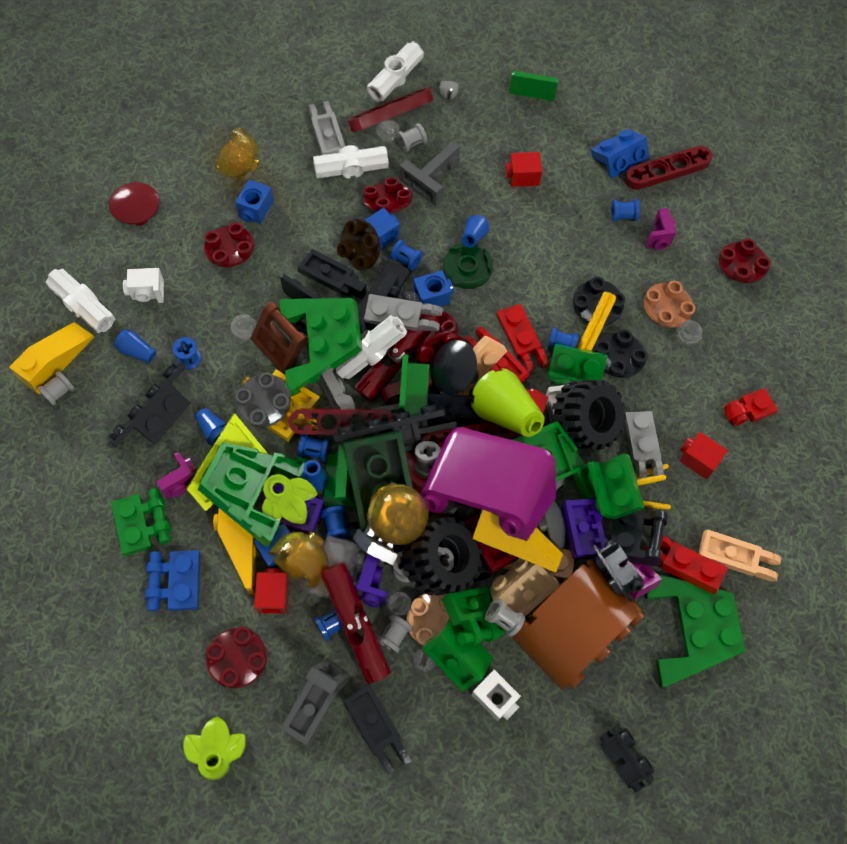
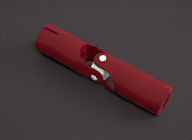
M425 314L420 316V320L425 319L439 323L436 316ZM407 330L406 336L391 346L384 357L371 366L354 386L356 392L372 403L402 367L403 355H411L432 331ZM387 356H389L392 359V362L396 365L391 367L385 366L384 361L387 358Z
M345 561L324 568L320 571V574L335 610L342 621L344 631L366 683L371 684L386 678L391 674V670L369 618L364 612L363 604ZM363 628L364 636L359 635L356 631Z

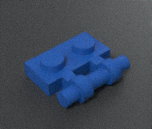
M199 550L170 552L169 563H161V552H150V563L146 564V573L149 574L148 589H145L147 611H159V600H168L167 609L169 611L199 610L201 557ZM161 574H169L168 589H160Z

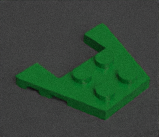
M353 298L279 300L280 312L291 324L306 319L310 363L285 370L286 385L290 390L291 396L299 394L301 392L300 388L309 382L313 384L318 381L320 375L330 368L336 369L362 351L357 302Z
M558 421L543 426L541 431L534 436L526 437L521 435L512 439L516 442L549 451L556 462V482L573 475L581 499H590L596 496L594 487L588 479V463H584L576 452L578 448Z
M222 443L201 480L198 491L260 543L269 547L280 521L253 509V506L270 472L284 475L289 480L300 478L304 470V464L308 459L298 457L297 460L285 458V454L276 452L274 455L258 453V449Z
M659 575L662 578L659 586L645 594L646 600L676 598L686 657L658 659L656 661L660 688L668 687L745 652L734 593L718 589L716 594H712L687 581Z

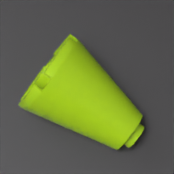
M502 369L503 371L498 372L492 370L485 374L473 389L472 394L475 398L474 404L471 402L474 412L484 420L526 437L539 433L544 425V415L518 377L507 369Z

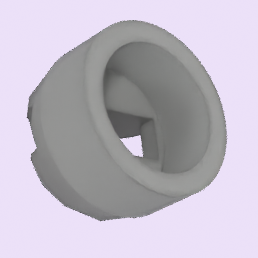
M441 81V96L446 99L447 94H450V100L454 99L457 96L459 84L452 81Z

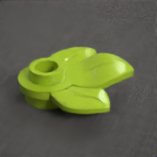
M281 474L272 475L265 481L263 486L266 499L262 506V513L279 521L283 517L291 523L304 524L307 518L305 501L317 496V491L305 479L294 478L289 480ZM276 483H280L283 486V492L280 494H276L273 491V485Z
M214 717L206 723L201 736L194 734L186 735L183 748L187 760L198 765V770L204 778L216 780L226 774L231 762L241 757L245 750L246 738L245 734L241 733L230 735L223 719ZM211 759H219L215 766H208Z

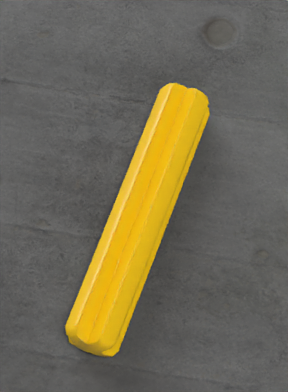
M609 292L602 294L577 348L592 351L614 305L615 295Z

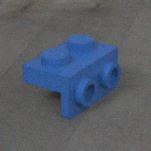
M624 130L612 139L604 140L600 145L592 148L591 154L594 159L607 165L608 176L614 178L629 170V168L649 159L647 137L632 130Z

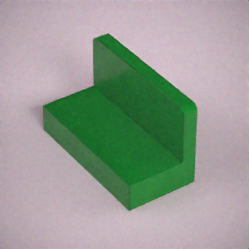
M513 71L509 94L554 101L558 78Z
M403 355L399 412L409 411L411 415L421 412L420 407L427 406L430 364L408 363V355Z
M339 444L338 453L328 454L326 472L329 480L324 490V503L328 508L333 506H355L343 446Z
M449 618L442 631L427 640L421 649L463 692L483 679L493 660V656L481 643L474 646L460 645L457 641V635L464 632L462 625L453 626Z

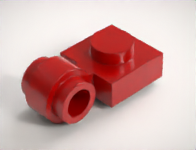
M765 388L744 395L740 400H734L724 406V415L728 422H732L734 426L741 425L749 419L752 423L774 415L778 411Z

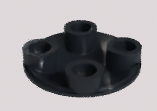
M593 277L577 288L573 297V307L578 317L589 324L602 294L609 292L615 295L616 300L604 326L614 323L621 316L624 309L625 296L615 285L605 281L602 277Z
M626 329L603 336L596 343L594 352L607 354L608 356L604 372L619 378L631 377L639 373L643 369L648 357L642 343Z
M460 340L450 341L444 344L435 354L431 375L435 386L441 392L455 395L463 392L470 384L477 382L479 378L477 359L469 343Z

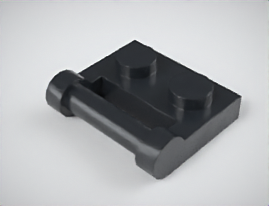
M661 510L653 512L636 511L614 520L611 540L621 545L622 550L631 563L659 566L662 563L663 556L660 551L663 528L667 525L668 514ZM643 525L652 526L649 549L646 551L640 550Z

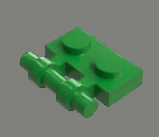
M158 488L148 491L150 500L146 503H142L140 494L111 502L120 548L124 557L152 549L150 538L158 536L160 545L171 542L169 534L171 526L170 522L166 521L164 512L166 504ZM153 512L155 524L148 527L145 514Z
M488 587L449 593L442 598L453 626L462 625L464 632L457 635V641L460 645L474 646L480 644L482 640L492 642L505 634L504 629L496 623H489L485 620V613L493 602ZM477 621H480L482 628H479Z

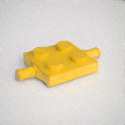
M276 369L272 375L279 377L286 383V375ZM304 386L300 388L301 392L299 394L291 396V405L286 416L278 423L266 427L287 442L295 434L288 423L292 412L300 408H315L320 402V396ZM299 414L298 418L293 420L294 423L299 425V428H302L307 423H314L312 429H318L317 420L314 418L305 419L304 414Z

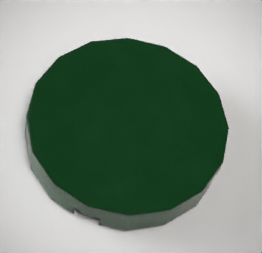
M463 243L455 245L449 249V252L443 259V273L446 279H450L454 286L462 289L480 287L489 280L492 274V258L487 250L479 248L477 244L474 247H466Z

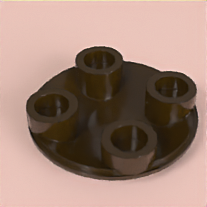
M362 219L347 221L341 234L340 243L337 246L338 255L342 258H347L354 268L359 271L370 269L377 262L380 254V240L375 228L369 222Z

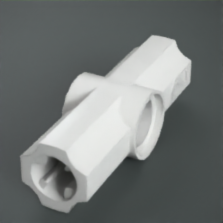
M413 41L407 43L397 55L386 59L383 70L367 85V92L373 100L377 102L384 101L396 87L404 84L406 76L424 57V52L417 43Z
M353 145L345 146L338 153L313 157L317 178L343 175L345 178H351V176L355 175L359 177L364 171L388 168V156L385 146L362 150Z
M55 269L48 274L47 286L62 299L64 305L71 312L74 311L76 313L75 316L77 318L81 317L97 333L106 332L112 327L115 321L113 314L98 301L94 293L85 284L82 283L80 285L64 269Z
M390 315L373 330L364 331L361 334L362 351L337 367L336 373L341 378L349 380L368 364L373 366L379 362L391 346L406 336L407 330L403 322L398 317Z

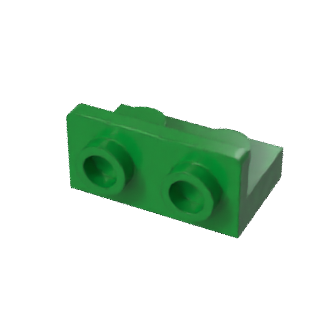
M555 343L548 371V380H551L552 384L556 386L568 385L569 382L578 380H602L608 356L603 353Z
M624 453L602 463L594 461L588 463V479L594 487L596 494L595 505L603 517L617 519L645 509L630 455Z

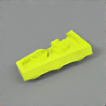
M236 414L232 415L186 488L204 511L208 510L214 503L199 492L198 487L222 443L258 449V453L269 455Z

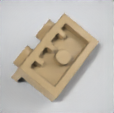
M518 558L505 575H500L493 581L489 590L493 601L501 598L510 609L515 612L519 611L526 616L560 586V583L547 569Z

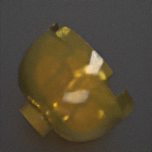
M237 127L230 135L234 140H230L228 144L225 143L215 165L217 172L234 179L245 177L250 171L254 173L261 161L257 158L259 148L254 137L242 128Z
M389 484L380 488L369 502L370 507L369 513H367V521L371 530L382 541L393 545H406L415 541L427 526L429 510L426 502L412 487Z
M290 532L279 539L268 552L269 556L276 555L273 561L285 573L296 581L300 578L308 580L305 586L315 589L322 581L320 572L329 566L327 551L322 547L324 541L313 532H310L309 535L302 532Z

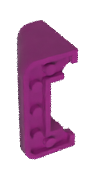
M463 427L454 428L446 437L420 493L421 509L441 513L448 506V500L489 511L499 515V524L504 533L527 541L556 499V462L553 455L543 448Z

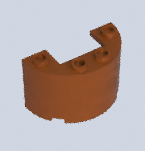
M592 558L586 562V566L583 564L538 607L529 621L523 624L519 632L512 637L562 691L568 685L574 689L585 677L581 672L594 659L600 663L612 651L608 645L614 639L618 642L622 641L632 630L628 624L634 627L645 616L641 612L643 608L631 596L632 601L629 602L623 593L619 596L616 594L608 582L612 577L607 572L603 573Z

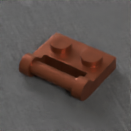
M275 302L265 306L250 337L282 373H285V370L292 369L301 349L308 343V336L304 332H299L280 312V307ZM272 320L292 339L291 342L274 326Z

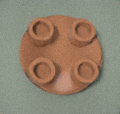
M678 281L653 285L644 296L643 303L647 315L654 322L664 327L676 328L683 326L691 319L695 312V305L691 297Z

